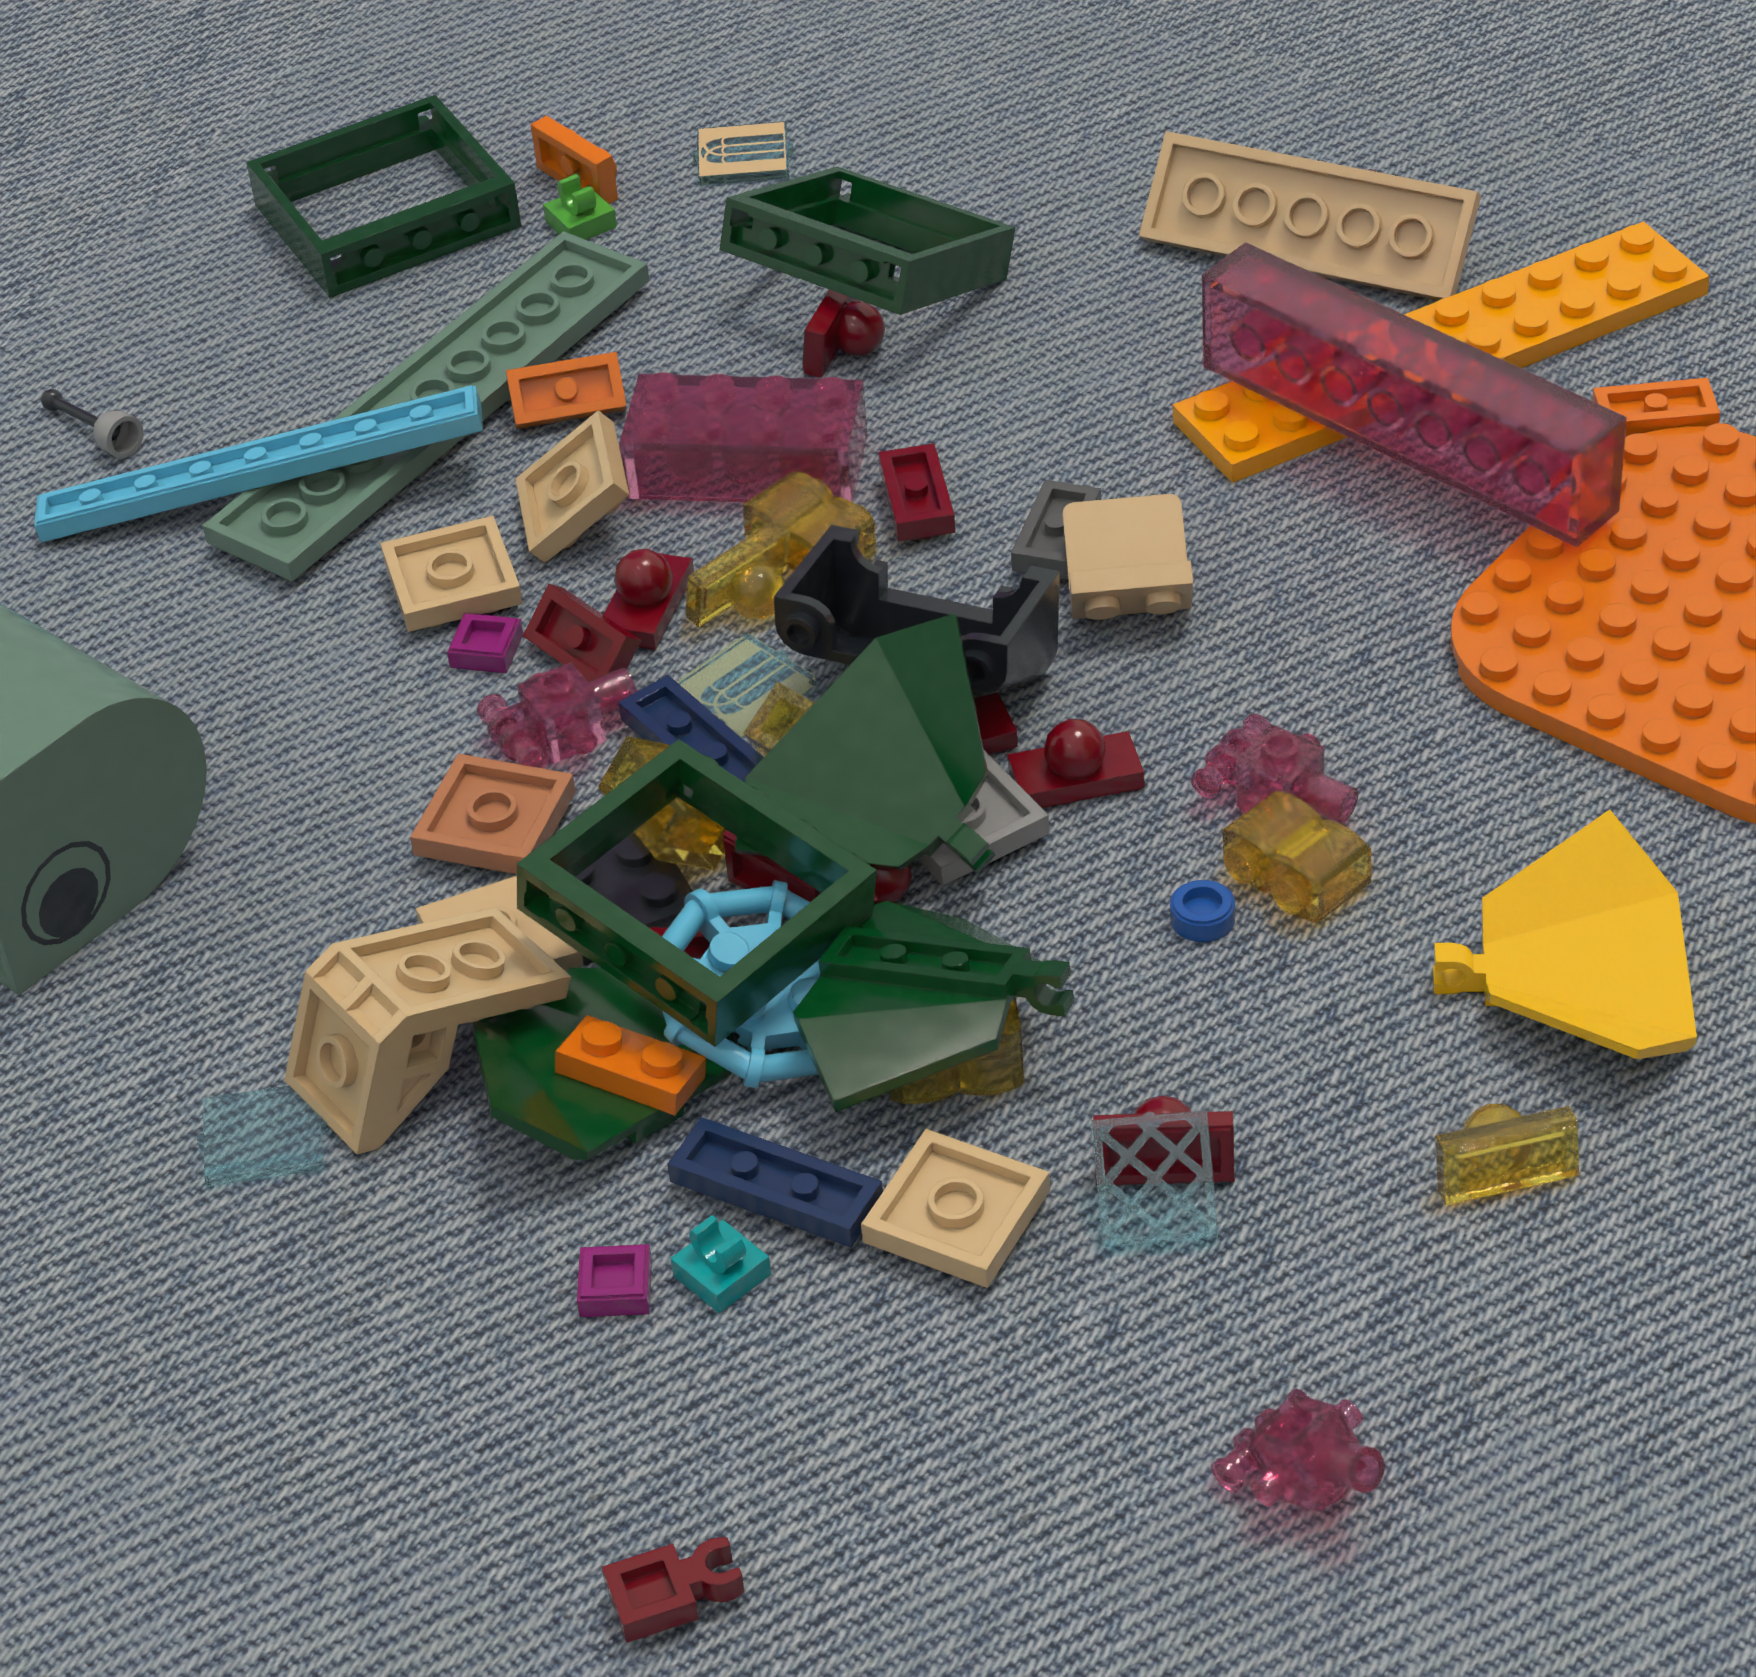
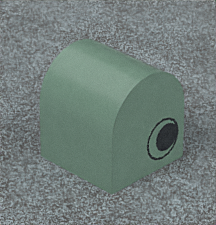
M0 604V983L16 994L21 995L134 909L164 880L178 861L194 831L204 799L207 770L205 750L201 736L193 721L180 708Z

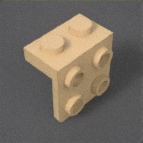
M1174 494L1073 502L1064 507L1063 527L1072 619L1089 618L1102 620L1124 614L1146 612L1151 614H1168L1180 609H1192L1191 560L1187 561L1182 503L1179 497Z

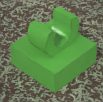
M577 174L558 181L557 187L560 197L543 204L545 222L558 234L564 231L587 240L617 227L615 209L589 185L581 188L580 176Z

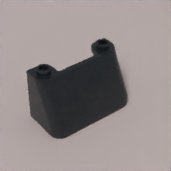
M831 525L774 596L776 631L785 645L803 655L851 665L877 637L955 613L958 618L971 689L974 692L990 693L1039 679L1055 660L1058 650L1060 571L1030 565L1023 575L1018 588L1013 590L1011 587L1001 585L993 596V610L888 588V562L876 560L872 564L862 555L857 547V543L860 541L859 530Z

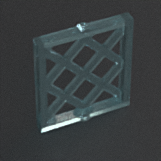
M1207 1110L1159 1115L1147 1112L1143 1116L1091 1120L1103 1247L1149 1243L1162 1246L1167 1242L1218 1238ZM1186 1120L1193 1126L1177 1146L1157 1130L1162 1122ZM1137 1124L1144 1130L1128 1150L1108 1134L1114 1126ZM1199 1132L1203 1168L1184 1153V1150ZM1150 1137L1170 1152L1169 1156L1155 1172L1135 1157L1136 1153ZM1102 1141L1121 1156L1120 1160L1106 1176ZM1177 1159L1197 1175L1181 1195L1161 1179ZM1128 1163L1148 1179L1132 1199L1112 1183ZM1203 1182L1205 1184L1207 1217L1188 1201ZM1155 1185L1175 1201L1159 1222L1139 1206ZM1106 1190L1126 1206L1111 1225H1109ZM1181 1208L1202 1224L1196 1232L1177 1234L1171 1233L1165 1227ZM1132 1212L1153 1228L1147 1236L1123 1238L1117 1233V1230Z

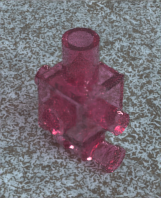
M570 662L545 673H536L528 681L518 684L517 689L520 702L507 707V702L499 694H490L484 697L477 706V714L482 721L488 723V735L494 743L499 745V749L507 759L517 760L520 765L544 769L548 760L551 764H555L578 753L588 754L594 750L596 745L606 742L602 716L619 709L618 702L637 692L631 675L623 667L587 682L573 663Z
M1258 714L1248 715L1240 729L1229 730L1221 738L1220 744L1215 745L1206 754V766L1203 769H1198L1191 776V784L1201 796L1205 798L1216 797L1221 791L1222 784L1225 782L1236 787V806L1239 807L1245 817L1250 820H1258L1262 817L1287 829H1291L1308 810L1343 824L1352 815L1358 801L1357 788L1324 775V746L1320 744L1316 737L1307 733L1298 736L1270 724L1263 716Z
M1293 1389L1286 1396V1401L1276 1410L1266 1408L1255 1417V1429L1243 1428L1233 1438L1235 1448L1224 1458H1217L1211 1464V1471L1216 1480L1225 1489L1235 1493L1243 1487V1481L1254 1470H1257L1261 1474L1250 1484V1488L1254 1496L1265 1506L1271 1507L1276 1501L1283 1500L1322 1512L1327 1506L1339 1501L1347 1493L1348 1489L1362 1493L1374 1490L1383 1478L1385 1464L1381 1453L1377 1449L1360 1444L1353 1430L1363 1422V1416L1351 1401L1342 1399L1337 1405L1311 1399L1302 1390Z

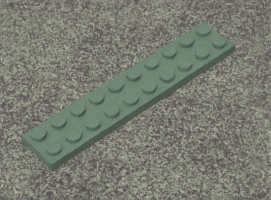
M563 231L332 420L476 385L481 401L483 422L510 399L506 370L554 362L649 282L647 263ZM466 435L244 491L202 525L206 542L293 582Z

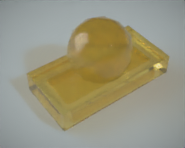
M777 520L771 522L690 574L687 584L685 616L700 628L730 607H733L740 615L753 620L764 619L774 615V596L784 584L781 574L787 569L790 532Z
M1505 1103L1486 1104L1476 1109L1467 1118L1462 1130L1435 1135L1438 1193L1446 1206L1579 1176L1578 1119L1569 1106L1522 1116L1518 1111Z

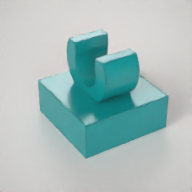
M713 1215L692 1229L689 1233L691 1243L670 1258L673 1276L719 1314L772 1275L769 1256L722 1219L718 1222V1219Z

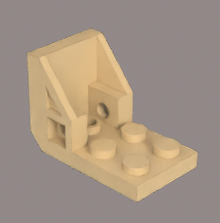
M496 907L332 943L305 971L284 1081L357 1155L379 1149L449 1069L459 1024L476 1022L484 1018L520 1009H529L536 1005L565 999L571 976Z

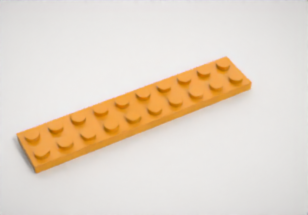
M1643 221L1172 404L1173 423L1234 483L1707 295L1709 275Z

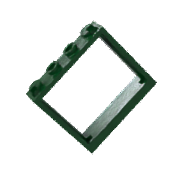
M436 95L246 162L255 206L329 298L522 227L515 182ZM431 109L432 119H429L426 115L418 117L419 113ZM434 150L438 152L468 186L324 240L317 235L291 203ZM270 167V171L266 172L264 170ZM340 254H341V257H339V258H337V259H334V260H331V259H330V258H332V257H334V256H337V255H340Z
M837 166L727 197L719 250L902 315L1006 280L1016 227ZM842 180L852 183L851 194H840ZM830 225L840 226V227H842V228H845V229H848V230H851V231L860 233V234H862V235H865V236H868V237H871V238L880 240V241H882V242H885V243H888V244H891V245H894V246L903 248V249H905V250L914 252L915 254H910V253L901 251V250H899V249H896V248H893V247H890V246L881 244V243H879V242H876V241H873V240H870V239L861 237V236H859V235H856V234H853V233H850V232L841 230V229H839V228H836V227H833V226H830ZM896 266L901 267L899 278L894 276Z
M678 739L517 863V909L716 1047L815 964L845 926L859 927L873 915L877 870L870 866L860 855L847 851L820 833L810 822L799 819L770 800L760 789L749 786L720 767L711 757L702 755ZM677 797L821 893L721 976L709 970L576 878V876Z

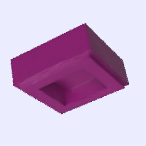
M464 613L447 651L450 668L507 674L523 637L521 619Z
M650 1244L580 1247L577 1288L579 1317L650 1314L652 1275Z

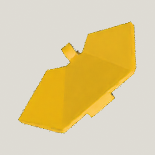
M1610 809L1482 897V954H1472L1468 947L1458 943H1434L1435 965H1433L1432 973L1434 994L1484 992L1485 1006H1499L1635 1059L1686 1052L1696 1044L1697 1033L1678 892Z

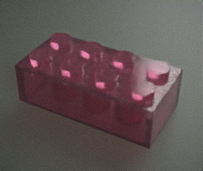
M665 372L639 374L619 442L629 490V496L626 499L853 506L868 435L863 380H847L836 377L823 379L785 378L782 376L739 377L724 374H713L710 376L673 375Z

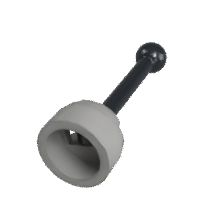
M48 389L41 396V404L45 409L49 411L59 409L94 427L93 436L96 444L104 452L116 458L122 459L133 455L142 443L144 434L142 423L139 419L124 411L108 410L97 417L63 400L62 394L58 390Z

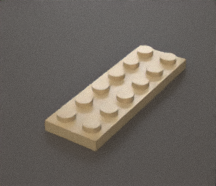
M1165 131L1139 237L1144 241L1439 301L1457 293L1481 195L1477 191Z

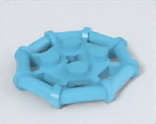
M774 880L772 886L715 893H708L700 888L686 895L684 908L662 937L684 951L697 932L700 931L710 942V945L701 959H694L718 976H721L780 928L782 916L789 920L810 902L789 891L786 882ZM766 913L764 924L729 927L722 919L724 917ZM818 961L734 1031L740 1034L738 1043L745 1046L747 1050L726 1038L714 1047L662 1011L667 1025L664 1030V1036L671 1044L676 1046L683 1044L743 1079V1086L757 1089L759 1082L818 1075L793 1017V1011L820 977ZM794 1046H800L802 1049L765 1055V1050Z

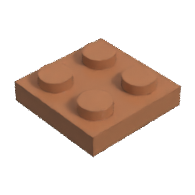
M458 753L410 836L413 854L415 856L517 874V863L554 834L576 793L573 774Z

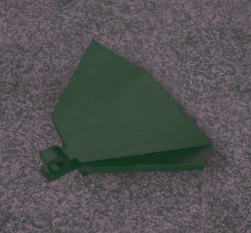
M954 613L875 638L745 777V783L760 789L770 800L794 816L810 822L820 833L847 851L860 855L872 867L902 870L924 854L931 857L944 843L979 874L995 857V853L989 848L990 845L987 841L962 822L973 811L971 804L989 774L956 614ZM736 838L735 851L737 853L765 856L740 838Z
M884 901L874 905L873 915L859 927L845 926L818 961L820 977L793 1011V1017L835 1112H838L998 1050L1009 1007L1015 997L1026 998L1030 1005L1041 1013L1065 1017L1074 1004L1073 990L1054 991L1046 984L1061 989L1071 975L1070 962L1057 960L1042 962L1031 956L1030 948L1013 946L966 919Z
M569 968L567 973L571 976L565 999L540 1004L531 1010L520 1009L473 1022L472 1032L491 1117L573 1160H588L625 1137L637 1144L684 1115V1105L676 1115H672L555 1073L556 1050L586 1015L603 1021H609L617 1026L670 1043L664 1036V1030L667 1025L660 1008L602 968ZM733 1032L726 1037L731 1042H733ZM683 1044L677 1046L679 1048L699 1054ZM707 1059L705 1079L689 1099L730 1076L732 1072Z

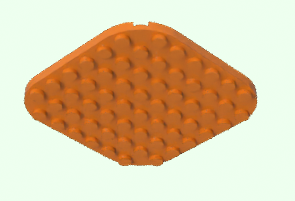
M1724 423L1712 424L1708 427H1671L1646 433L1631 434L1599 457L1464 591L1456 604L1452 616L1450 651H1453L1458 664V675L1463 683L1475 696L1493 709L1720 812L1756 824V436L1739 432L1735 427Z

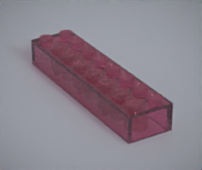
M1247 242L1243 243L1202 274L1204 368L1575 547L1580 546L1619 512L1626 416Z

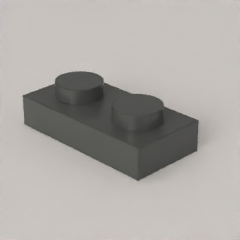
M1044 480L1011 551L1012 571L1025 573L1030 565L1060 571L1059 579L1068 580L1063 509L1066 505L1073 502L1101 500V488Z

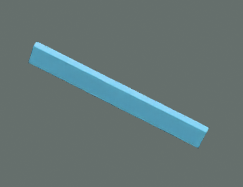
M470 385L40 494L37 496L34 527L40 541L45 542L483 431L479 394L476 385Z

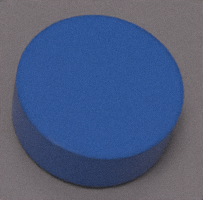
M1196 880L1183 884L1174 891L1170 899V922L1172 928L1181 937L1195 942H1210L1224 937L1232 930L1235 924V898L1232 892L1226 886L1210 880Z

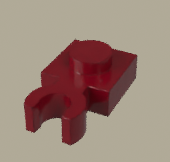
M727 1537L712 1538L703 1542L696 1548L691 1557L679 1560L674 1544H670L601 1567L605 1587L626 1643L698 1620L696 1601L705 1598L712 1602H728L740 1597L745 1592L740 1568L730 1569L724 1573L712 1572L717 1567L733 1562L731 1547Z

